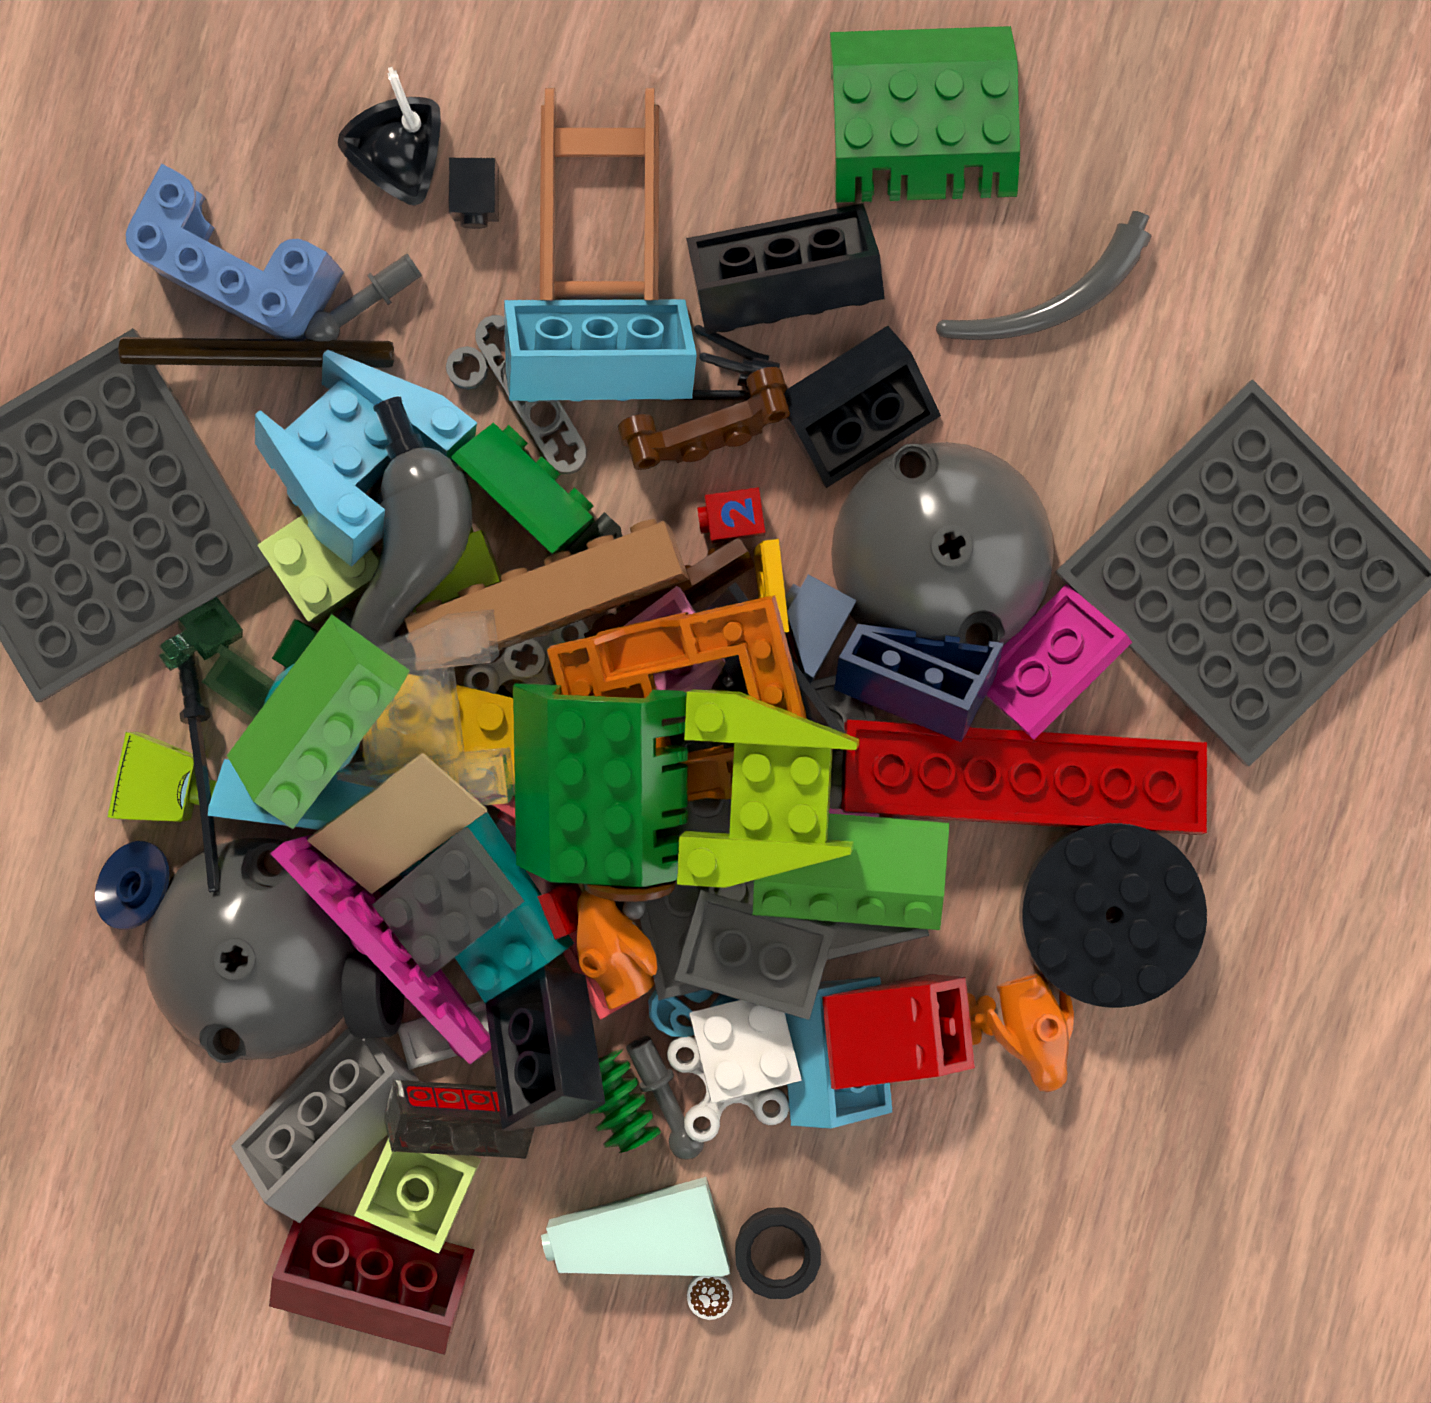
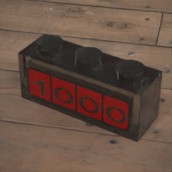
M393 1080L384 1113V1121L392 1152L526 1159L535 1127L514 1131L502 1130L496 1086Z

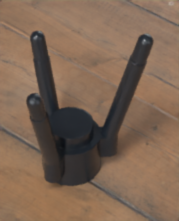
M696 325L694 327L695 333L746 358L740 363L705 352L699 356L703 362L739 373L737 385L745 387V390H693L692 399L684 400L747 401L751 398L746 382L748 376L763 368H780V363L769 361L770 355L755 352L718 333L705 334L704 327Z

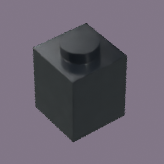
M449 157V214L453 221H460V226L463 228L482 229L488 227V222H499V166L495 158Z

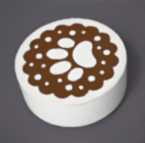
M695 1276L688 1286V1305L692 1312L700 1318L707 1320L720 1318L729 1310L732 1304V1287L725 1276Z

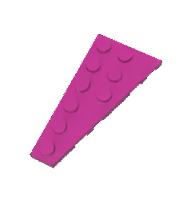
M311 835L286 841L270 853L349 936L354 947L360 953L367 955L439 1031L457 1056L464 1058L469 1064H472L491 1051L489 1033L443 971L440 969L428 978L372 904L384 895L381 888L372 894L309 843L307 840Z

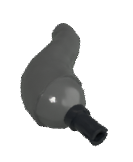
M401 396L389 398L373 406L374 412L377 413L389 445L385 448L391 460L384 471L381 484L383 501L380 506L385 509L383 545L377 569L357 604L351 622V628L388 655L394 652L395 634L405 621L404 618H407L414 608L456 566L466 549L472 526V496L465 471H458L452 460L438 450L425 447L421 435L414 433Z

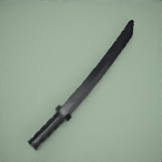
M183 648L175 652L179 679L182 684L181 691L184 696V709L179 715L180 721L189 725L200 807L207 885L209 892L212 893L219 889L220 872L214 816H208L211 789L201 723L210 718L209 708L201 704L202 698L199 692L200 686L197 679L198 674L195 666L194 650L192 648Z

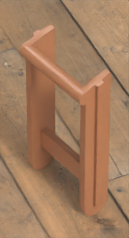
M545 88V105H541L540 300H659V105H655V88H645V128H556L555 88ZM556 157H645L644 281H555Z

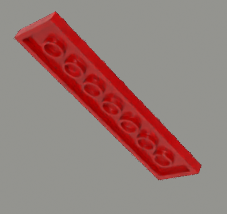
M849 719L844 722V731L847 735L859 739V747L857 750L843 749L841 807L843 813H869L887 817L1083 828L1105 823H1123L1143 827L1155 833L1203 835L1207 833V742L1041 732L1033 740L1027 733L1021 730L969 727L962 742H959L918 724Z

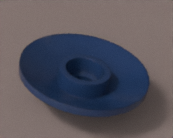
M134 841L120 847L106 861L97 879L95 905L100 918L107 925L119 930H130L144 924L155 914L167 892L169 884V865L162 850L146 841Z

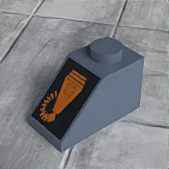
M808 574L801 588L793 584L785 597L789 632L785 636L792 660L811 684L846 623L856 600Z

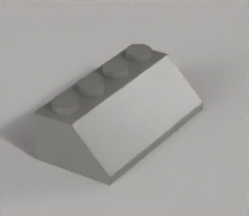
M347 1028L231 1147L264 1203L300 1223L395 1127V1123L400 1122L413 1108L408 1105L404 1087L406 1085H423L412 1069L409 1070L408 1064L382 1038L357 1039ZM412 1090L409 1092V1095L413 1099L420 1101L421 1099L414 1097V1092L422 1091L426 1094L428 1092L424 1090Z

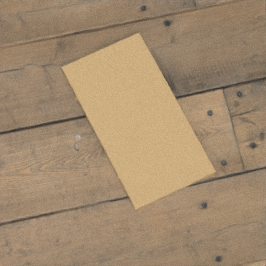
M422 753L308 837L307 841L372 894L393 878L399 877L400 873L487 812V808Z

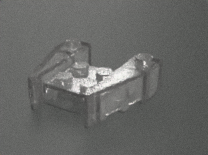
M494 609L446 614L377 646L410 671L398 693L362 738L365 762L347 764L337 772V779L376 788L423 753L483 806L509 803L515 795L510 747L464 752L454 671L455 666L492 663L499 656Z

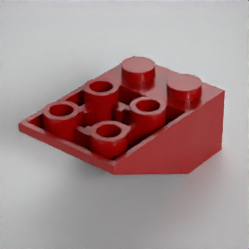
M928 974L822 996L832 1089L940 1077L975 1068L966 977Z

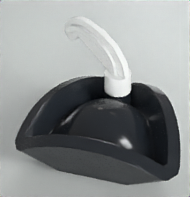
M390 67L387 74L396 99L376 104L351 119L339 133L338 146L350 163L370 181L395 198L415 206L423 203L432 180L440 138V107L429 98L406 97L397 71Z

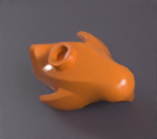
M584 890L577 901V953L579 965L589 978L594 979L600 985L604 992L608 1009H614L639 998L655 985L653 975L657 972L656 954L650 940L635 926L634 922L621 912L614 900L603 899Z
M1042 973L1022 976L997 985L1004 1025L992 1009L987 1011L989 1027L995 1039L1007 1052L1018 1058L1026 1066L1031 1074L1033 1083L1040 1091L1052 1092L1061 1088L1067 1081L1069 1040L1074 1024L1071 996L1060 990L1058 1005Z

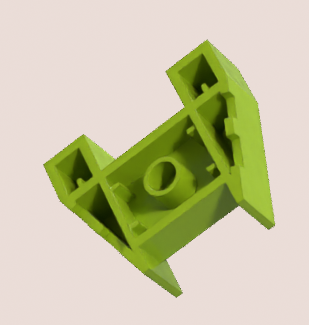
M698 689L687 691L684 740L734 743L730 834L685 831L679 836L677 885L726 888L851 855L854 841L828 840L832 750H857L859 739L760 701L742 692Z

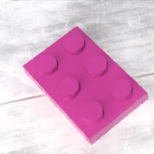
M1066 584L1027 622L1020 632L1003 646L997 675L986 697L1034 740L1132 641L1125 632Z

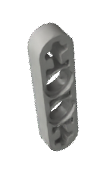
M491 315L484 318L478 324L475 339L479 349L509 397L506 359L500 366H497L495 360L504 357L494 343L486 345L484 342L490 337L487 331L490 327L495 326L499 331L505 329L504 317ZM559 400L512 401L545 458L559 473L573 474L584 467L587 460L585 443ZM540 402H548L556 410L554 422L546 427L535 425L530 418L532 408ZM563 424H566L569 428L568 431L560 433L565 443L569 447L575 444L579 447V450L574 453L576 461L571 465H568L565 460L556 462L554 457L560 452L552 438L547 444H544L541 439L543 436L554 434Z

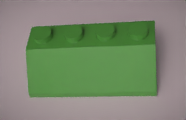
M331 614L227 754L228 759L253 802L293 829L398 693L410 670Z
M829 813L828 840L854 841L851 855L754 880L753 915L940 930L945 891L949 823Z

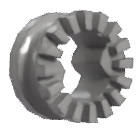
M460 347L450 354L446 363V371L450 380L459 388L467 390L476 389L487 379L488 363L483 354L476 348ZM465 356L476 358L480 365L479 372L471 373L470 380H462L455 374L456 364H462Z

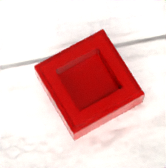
M576 883L563 884L538 896L555 939L566 936L578 928L577 901L581 894Z

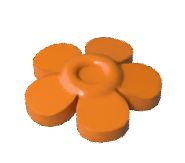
M967 993L972 1045H977L982 1040V1033L990 1036L993 1035L989 1027L987 1011L989 1009L995 1011L996 1002L988 995H982L976 1001L972 994Z

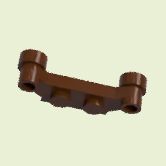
M767 367L753 372L746 380L751 398L747 401L664 431L657 432L653 417L648 414H638L624 419L619 423L618 430L623 446L629 448L634 468L646 470L658 465L660 461L676 460L677 463L683 461L696 462L707 457L709 452L725 446L737 447L744 445L751 440L752 436L761 434L762 428L768 423H777L786 419L790 415V411L784 395L787 386L782 370L778 367Z

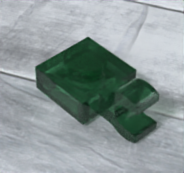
M218 597L178 619V627L182 632L167 639L160 645L159 648L163 653L159 655V658L169 671L182 665L195 651L205 661L241 639L243 629Z

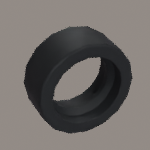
M359 951L351 953L345 962L341 980L342 1010L350 1033L357 1039L382 1038L395 1035L402 1023L404 994L367 955Z
M785 1207L766 1208L753 1214L741 1226L735 1242L736 1268L742 1281L755 1294L768 1299H789L804 1292L815 1280L821 1265L820 1240L813 1225L801 1213ZM770 1227H785L793 1230L801 1238L804 1245L805 1258L801 1268L794 1275L786 1279L773 1280L763 1276L755 1268L751 1259V1247L754 1239L762 1231Z

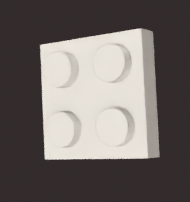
M743 1000L689 1013L711 1104L802 1081L785 1013Z

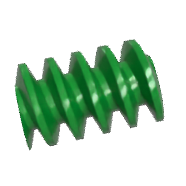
M623 1049L598 1058L605 1104L589 1112V1115L604 1114L605 1118L595 1128L597 1131L611 1130L612 1135L603 1143L604 1148L619 1147V1153L635 1149L661 1133L660 1128L657 1126L645 1127L653 1118L651 1110H637L645 1102V1095L642 1093L629 1094L638 1084V1080L634 1076L622 1077L630 1069V1062L628 1060L614 1061Z

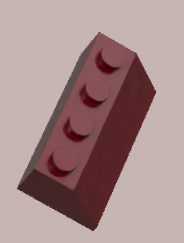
M316 1206L300 1223L293 1220L272 1276L269 1307L445 1355L458 1315L475 1249L445 1241L440 1252L437 1253L358 1217Z

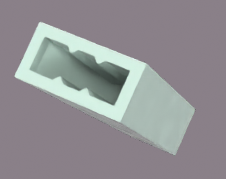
M707 1177L549 1219L546 1227L547 1233L541 1235L546 1259L548 1262L555 1260L558 1273L725 1276L730 1274V1262Z

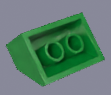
M493 422L451 456L477 484L552 555L567 551L595 522L594 517L589 513L594 505L575 487L567 493L556 482L561 474L542 456L536 462L522 450L528 443L509 425L502 431Z

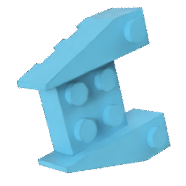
M327 350L323 353L322 385L329 390L285 430L259 410L255 414V445L271 470L275 469L286 486L287 494L293 504L301 509L308 520V527L315 538L352 567L383 537L385 509L365 494L383 477L385 469L391 462L385 448L389 443L373 406L389 398L401 396L414 433L421 435L426 448L438 450L451 459L456 467L458 464L451 456L475 437L477 422L443 395Z

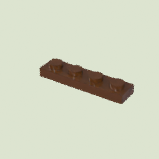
M739 537L731 542H720L708 551L706 558L693 566L685 565L689 580L631 601L629 606L616 614L610 613L600 617L592 624L591 630L583 635L587 638L595 636L601 631L623 627L676 586L681 588L692 606L753 568L755 564Z

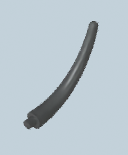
M1132 211L1128 224H1117L1110 243L1095 265L1080 280L1056 297L1035 307L1005 316L977 320H941L936 326L937 334L943 338L962 340L1012 338L1049 329L1082 314L1108 296L1138 263L1141 250L1148 246L1152 237L1151 234L1144 231L1150 217L1144 213Z

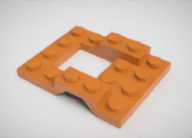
M775 595L693 614L684 612L601 631L592 637L552 645L547 649L556 685H561V695L646 698L652 690H657L653 673L738 655L749 696L807 719ZM669 736L656 738V748L672 745ZM722 745L689 752L688 760L677 762L688 765V801L703 798L731 799L734 747L724 749Z

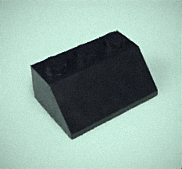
M889 326L884 327L784 392L790 415L784 419V422L826 488L941 416L912 352Z
M543 966L485 1003L502 1130L514 1131L575 1121L605 1104L586 975Z

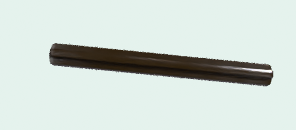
M122 337L118 347L119 359L122 364L322 367L323 353L327 350L373 368H390L394 364V345L391 341Z

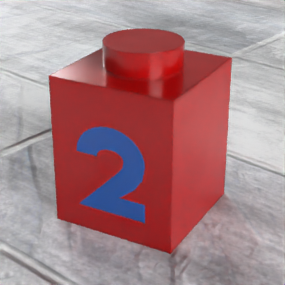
M759 487L704 495L706 506L697 507L701 534L710 533L711 544L733 541L737 537L747 539L765 536Z

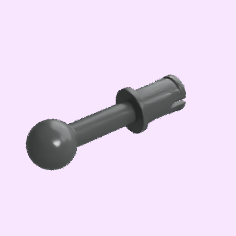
M405 254L374 276L372 273H369L367 276L372 282L370 285L331 312L317 311L304 332L306 339L313 341L337 340L340 334V327L382 298L387 305H390L392 303L391 297L423 275L408 254Z
M643 1036L627 1045L626 1049L642 1080L639 1085L641 1091L653 1092L671 1129L669 1136L670 1150L680 1159L689 1160L697 1157L702 1152L705 1142L695 1141L686 1133L684 1128L685 1116L668 1083L674 1077L673 1071L666 1069L650 1036Z

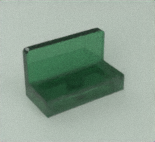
M221 644L216 651L220 656L202 683L255 718L263 707L268 691L274 683L276 676L233 646Z

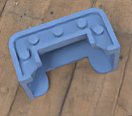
M161 164L128 225L125 235L126 244L130 251L164 278L278 339H306L304 332L310 320L317 311H324L344 271L326 251L298 238L288 239L281 243L272 254L264 271L209 243L208 240L215 228L206 221L202 214L201 205L206 197L196 191L191 181L185 176Z

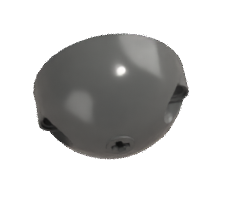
M938 442L906 444L897 452L882 459L861 477L851 489L840 509L833 532L831 555L833 575L838 591L856 600L850 615L857 624L916 631V637L941 641L945 640V635L960 637V643L968 644L965 635L969 626L980 624L988 631L989 640L986 645L988 647L989 641L1000 642L1005 645L1035 615L1045 597L1051 579L1054 551L1052 530L1046 510L1036 491L1022 474L1008 462L988 451L966 444ZM907 455L918 457L923 463V474L918 478H907L900 471V459ZM944 535H950L951 541L959 539L962 547L956 551L957 559L951 560L949 553L942 556L939 552L938 547L944 543Z
M244 838L218 844L220 883L218 891L212 893L209 892L207 885L204 851L181 866L169 880L168 889L162 902L145 926L143 940L144 970L149 989L158 1008L169 1023L186 1039L205 1049L211 1058L220 1063H229L237 1059H273L293 1054L317 1042L329 1033L344 1017L341 1001L342 973L349 955L358 950L352 944L349 936L284 868L278 875L268 872L265 868L264 857L269 850H275L285 841L271 838ZM241 947L243 948L241 955L248 956V962L235 967L236 959H231L229 954L231 951ZM223 1028L233 1029L238 1034L240 1045L237 1050H229L221 1043L220 1033Z

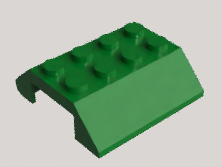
M1011 26L830 32L835 139V203L855 202V177H860L861 202H872V196L874 195L872 174L874 170H889V179L887 180L889 201H900L901 175H906V201L946 199L947 174H951L952 199H962L965 192L964 168L979 167L977 190L980 198H991L993 172H996L997 198L1017 197L1020 166L1018 60Z
M516 683L513 685L517 866L549 882L646 887L677 880L679 836L656 838V830L688 823V811L682 809L688 806V765L677 763L688 760V748L678 745L656 748V738L685 733V718L681 716L686 715V692L652 690L646 698L561 695V685Z

